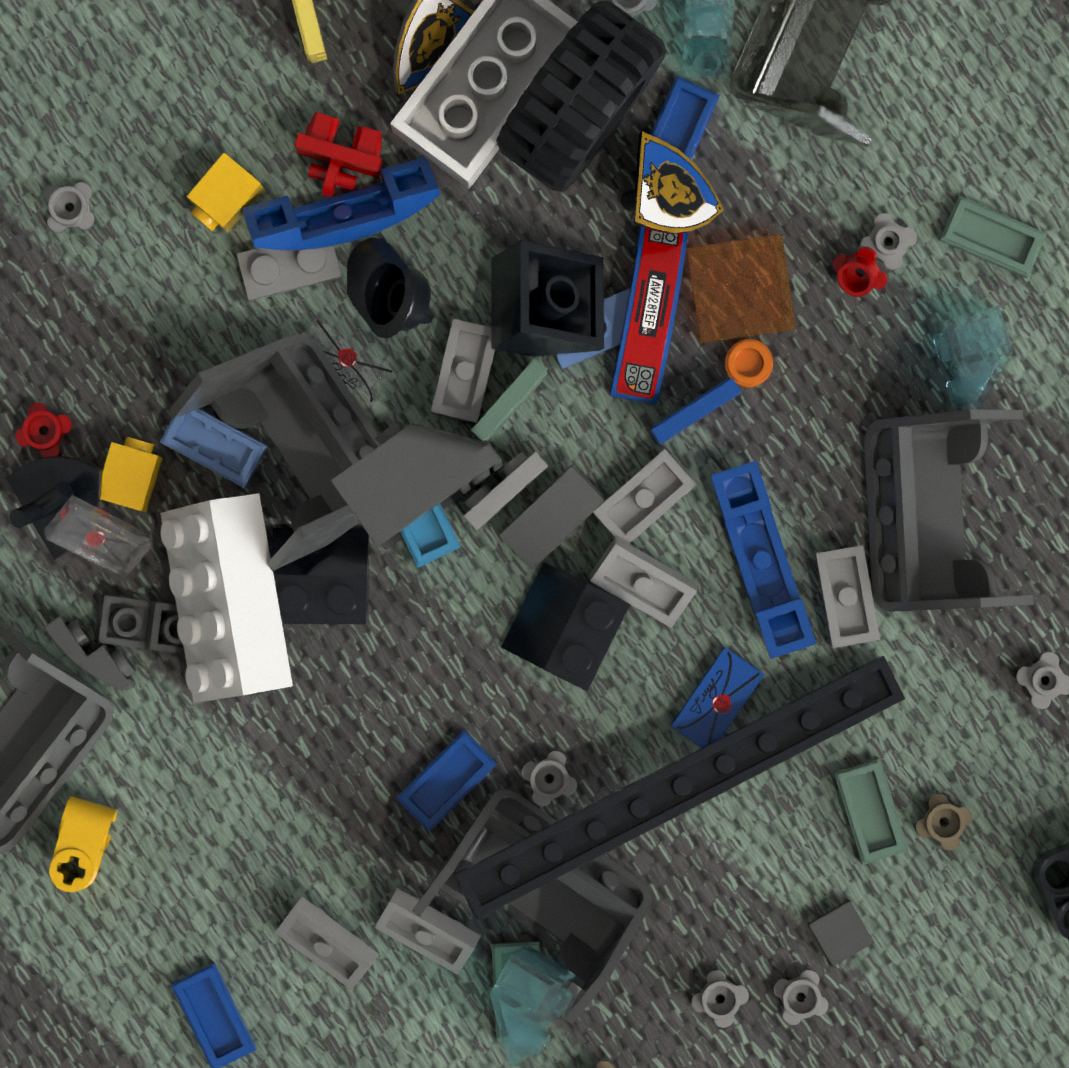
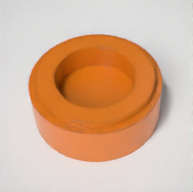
M754 339L738 341L726 354L724 362L727 376L730 379L733 378L738 386L745 388L756 387L762 384L772 372V354L766 345Z

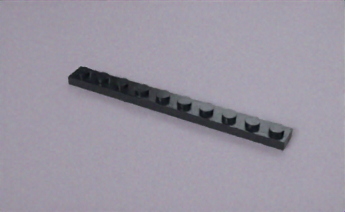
M879 656L453 875L475 919H479L904 700L905 697L885 657Z

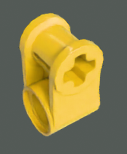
M69 797L60 822L58 840L49 869L51 881L58 889L64 892H76L87 888L94 882L103 853L110 841L111 835L108 832L111 822L116 820L117 809L78 797ZM77 857L79 858V867L85 869V876L77 877L71 883L68 881L69 873L62 870L63 863L72 862Z

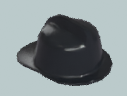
M370 237L361 241L352 250L347 262V295L355 309L377 337L388 339L398 334L399 331H408L419 324L432 322L434 315L429 309L431 288L428 279L420 271L406 264L389 243L384 239Z

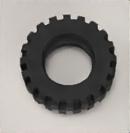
M598 1L594 3L589 11H586L576 25L569 30L561 43L557 45L508 115L507 121L502 126L496 139L500 152L551 191H566L603 148L604 144L632 109L651 78L657 72L667 53L663 40L613 2Z

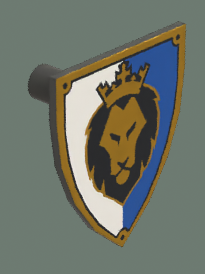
M399 0L397 2L396 13L405 19L403 20L397 43L393 50L395 52L393 77L396 94L417 88L472 16L474 13L472 9L459 0Z

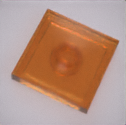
M782 234L686 249L700 344L795 331L796 326Z

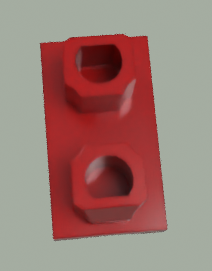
M315 112L305 134L298 133L294 147L297 148V154L329 164L327 168L311 163L308 177L324 181L322 195L332 198L337 186L354 190L358 177L341 172L342 168L379 179L380 169L383 167L382 158L380 157L382 132L364 126H357L351 148L334 143L340 121L334 117Z

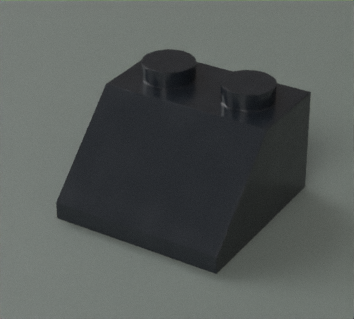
M523 240L516 242L492 257L491 349L532 357L592 352L604 349L603 257Z
M273 528L271 558L294 534L293 528ZM351 528L329 545L273 571L282 624H369V534L364 528Z
M543 562L501 648L588 691L631 604Z

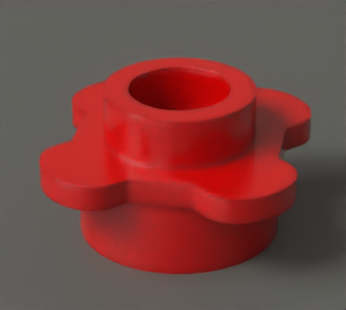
M864 246L859 248L857 253L848 256L839 254L833 261V269L838 272L837 281L839 286L852 297L867 295L873 288L880 290L887 284L888 276L879 269L875 261L877 254L872 248ZM856 269H862L864 275L859 274Z
M34 403L28 408V416L22 428L16 431V441L23 447L32 446L40 450L43 457L58 456L60 453L59 444L64 434L71 431L72 422L66 415L57 416L49 412L43 403ZM42 426L48 428L46 435H41L39 432Z

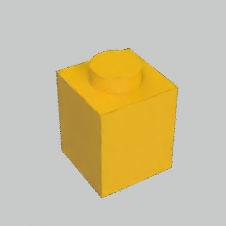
M223 153L187 195L191 203L196 206L190 213L210 231H213L219 225L228 233L243 215L242 208L251 206L262 193L264 187L227 154Z
M126 437L124 445L111 442L102 472L101 500L147 513L163 459L158 455L152 454L153 444Z

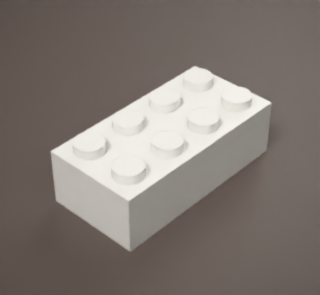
M483 0L390 123L392 132L466 188L470 189L499 150L496 139L502 126L507 121L508 115L516 106L519 98L530 85L539 69L545 64L569 30L576 25L577 21L549 0Z
M259 493L208 500L160 513L162 519L161 539L167 548L171 571L169 574V586L176 600L179 617L177 632L184 646L187 663L185 677L187 686L192 692L193 703L293 686L274 575L267 564L271 558Z

